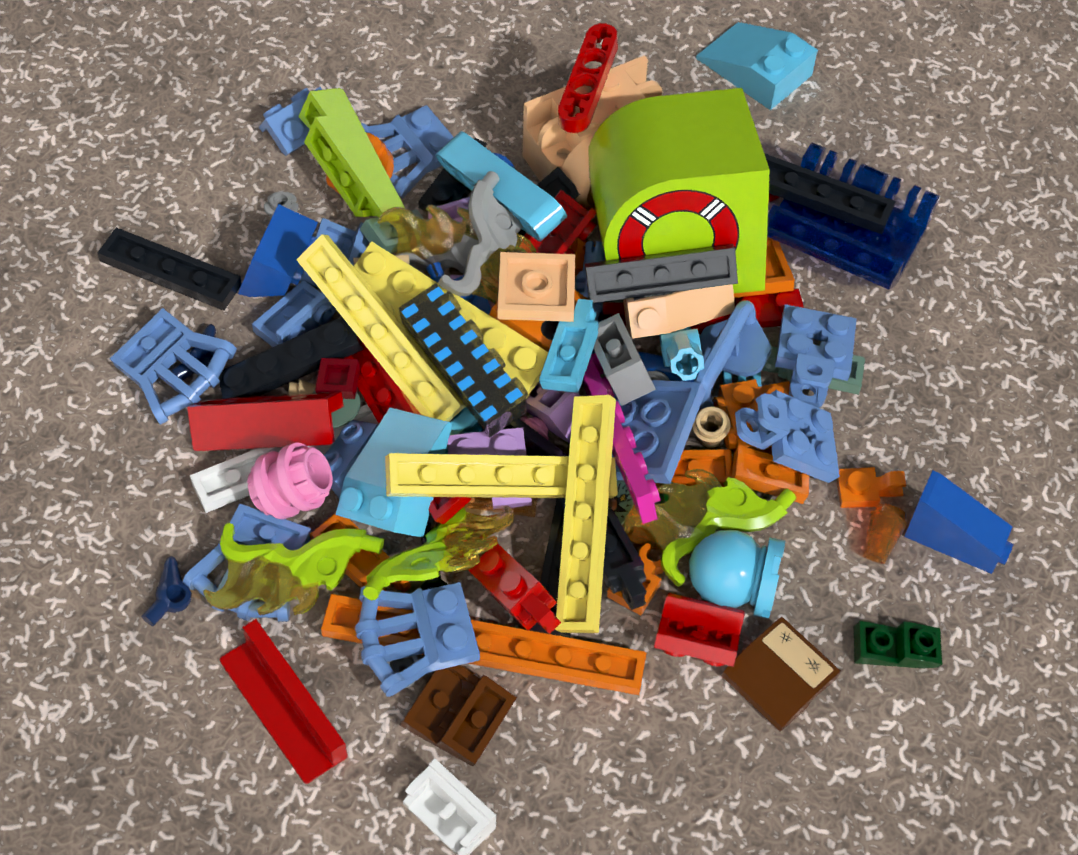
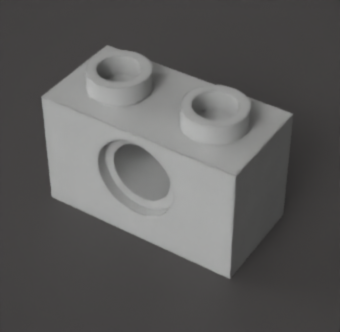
M619 313L599 322V333L594 350L621 406L656 390Z

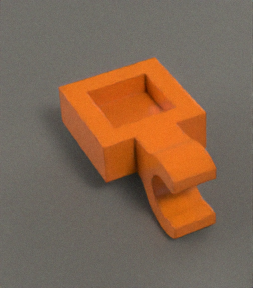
M875 467L839 469L840 477L836 479L840 508L878 507L880 497L903 496L902 487H906L904 471H891L876 477Z

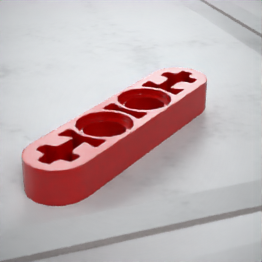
M595 24L588 29L558 106L559 124L566 132L579 133L586 130L591 124L618 50L617 30L610 24ZM603 40L601 44L602 49L597 48V43H600ZM591 61H597L602 64L594 69L585 67V64ZM581 86H588L593 89L585 94L575 91ZM575 106L580 108V113H576L575 117H573L576 111Z

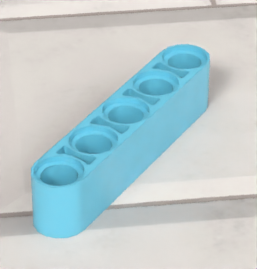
M460 131L435 154L443 168L471 191L476 182L482 180L488 171L497 173L500 180L493 189V196L499 204L508 209L523 226L522 229L539 242L567 218L563 207L551 195L463 131Z

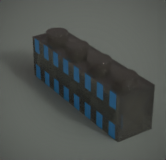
M435 283L398 308L404 327L489 438L527 412L526 397L528 392L517 377L511 379L503 369L506 365L500 354L494 348L488 350L481 341L483 335L473 320L470 319L466 322L459 313L461 310L460 304L450 291L444 293L438 284Z

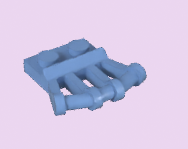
M427 105L403 117L398 114L391 123L373 126L361 123L366 133L373 134L378 138L395 136L383 142L391 153L402 147H405L408 151L393 159L394 169L390 179L401 198H404L426 173L442 166L435 154L454 138ZM416 162L418 163L406 177L400 178L394 174Z
M162 308L110 360L115 367L143 390L155 418L161 425L169 421L168 416L200 402L201 398L199 396L209 387L214 388L220 382L218 378L227 360L233 358L237 348L226 340L191 331ZM190 347H195L215 353L206 367L188 353L187 350ZM177 360L199 376L189 386L168 370ZM158 378H161L179 394L161 403L153 383Z
M239 504L230 521L235 528L233 540L241 545L282 543L288 550H297L311 540V528L286 519L280 520L272 515L267 516L260 510L243 504ZM219 542L211 552L184 576L183 583L190 590L196 589L212 603V608L221 612L225 609L237 613L238 618L249 621L250 618H278V622H289L292 575L280 567L266 564L261 560L251 563L259 567L243 598L233 595L231 593L246 564L231 562L218 587L207 578V575L226 559ZM272 571L278 573V602H257Z
M461 582L423 591L421 588H418L410 594L382 590L376 600L367 599L363 595L365 586L361 588L359 600L362 602L359 623L355 625V632L357 638L362 640L364 649L361 651L363 664L369 665L382 683L380 688L387 697L395 695L429 672L480 660V652ZM378 606L413 610V613L379 621L376 620ZM415 628L418 630L419 638L386 646L379 644L378 637ZM424 654L422 659L400 673H394L387 663L401 658Z

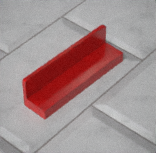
M342 392L202 400L187 407L193 450L285 447L293 443H302L306 446L331 445L335 441L331 413L344 407Z
M254 619L242 627L246 642L222 656L220 663L301 780L308 784L348 758L346 744L258 620Z

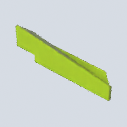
M334 88L310 91L299 114V118L310 129L304 143L355 217L378 216V218L401 215L405 211V207L344 90Z

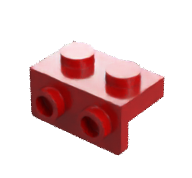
M560 190L554 199L563 207L567 218L541 242L526 233L516 247L523 253L574 254L575 252L570 247L577 238L584 242L596 227V224L592 222L596 215V210L593 208L589 211L586 210L563 190Z
M668 593L654 648L661 649L666 654L674 657L686 655L702 659L705 663L712 666L728 665L734 667L745 612L732 607L719 606L714 603Z

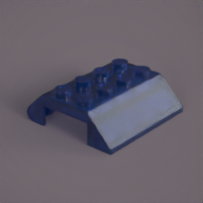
M812 142L802 157L801 167L817 172L826 148ZM829 150L819 171L820 174L829 177L837 161V152ZM850 158L845 163L839 181L850 183L857 166L856 160ZM862 163L851 185L882 195L890 175ZM893 177L884 197L894 200L900 190L902 179ZM914 185L907 195L903 209L894 207L882 235L783 199L780 206L773 204L768 212L767 237L890 290L899 282L922 240L941 196L926 190L914 215L912 211L922 189Z

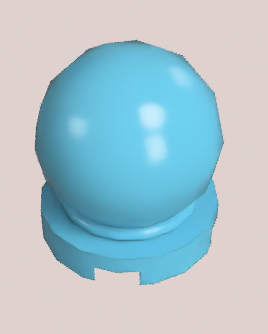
M716 531L704 538L693 550L689 559V576L692 585L706 602L732 608H738L750 602V605H755L754 616L769 619L779 578L777 574L781 558H783L785 540L770 537L767 547L765 545L760 547L751 536L740 531Z

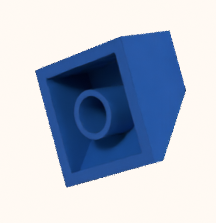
M278 204L251 260L238 294L247 297L285 296L290 283L297 286L304 269L296 259L318 239L312 236L318 222Z

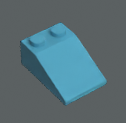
M737 22L697 54L696 59L736 87L742 88L743 92L771 110L812 76L818 50L792 32Z
M389 408L345 476L335 515L391 532L423 538L430 513L429 507L434 497L387 496L385 456L389 453L445 454L453 423Z

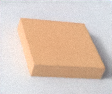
M500 253L498 319L574 322L575 254Z

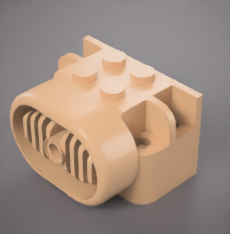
M645 55L610 69L591 124L582 132L569 133L560 127L558 106L566 86L524 103L523 158L540 182L559 167L576 186L580 194L575 201L588 211L591 208L595 210L590 186L588 148L595 132L611 114L623 106L640 99L662 96V88L656 81H646L648 59ZM581 86L575 91L585 94L593 89L588 86ZM575 106L576 111L573 117H575L576 113H580V108Z

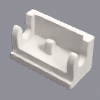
M436 759L431 761L429 766L405 790L409 795L403 800V804L456 855H470L496 828V814Z

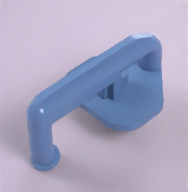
M748 300L739 302L728 320L707 326L699 337L704 359V369L698 372L694 382H701L706 391L699 410L705 407H714L711 389L721 371L743 377L753 376L763 369L771 354V344L756 319L755 306Z

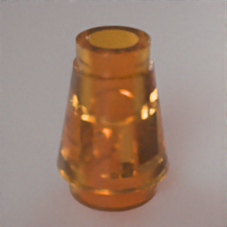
M878 504L875 510L870 512L863 554L864 558L880 564L886 563L887 558L907 527L905 522L906 513L903 510L890 504Z

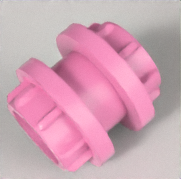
M293 443L283 447L280 452L272 451L259 456L251 468L247 486L250 498L257 509L267 516L272 515L277 519L284 520L297 515L300 510L310 511L320 507L324 503L325 497L329 495L333 477L327 459L315 447L309 448L302 443Z

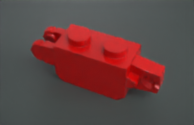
M484 537L479 544L485 553L478 560L466 554L461 561L469 568L468 571L484 589L527 631L538 623L550 634L561 623L550 610L557 602L542 584L497 542L493 544Z

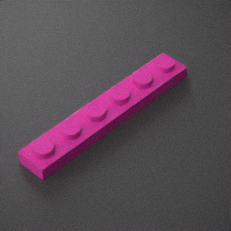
M596 353L591 354L582 381L587 396L611 395L614 398L613 390L607 377H600L603 374V369ZM616 401L612 454L615 457L641 522L645 524L658 519L654 503L660 501V496L653 478L646 480L644 475L648 474L644 457L641 452L634 454L633 449L637 447L630 426L622 427L621 424L625 423V418L619 402Z

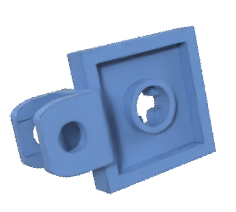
M785 304L775 367L793 370L789 396L819 408L825 402L828 386L832 378L848 381L852 367L857 318ZM812 339L821 341L820 345L813 344ZM810 389L814 392V395L807 396L801 390Z
M777 390L771 394L765 393L756 398L758 411L744 407L735 412L737 435L747 444L762 450L772 446L773 462L827 483L840 477L833 421L830 412ZM746 422L750 423L753 432L748 428Z

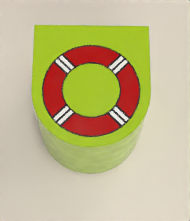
M734 88L648 97L629 103L611 114L599 126L588 148L590 186L606 261L733 244L736 253L738 284H733V292L744 293L765 290L770 169L743 89Z

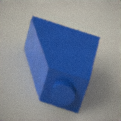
M932 470L904 537L990 574L994 571L997 563L1006 564L1014 543L1007 541L1013 526L942 474Z

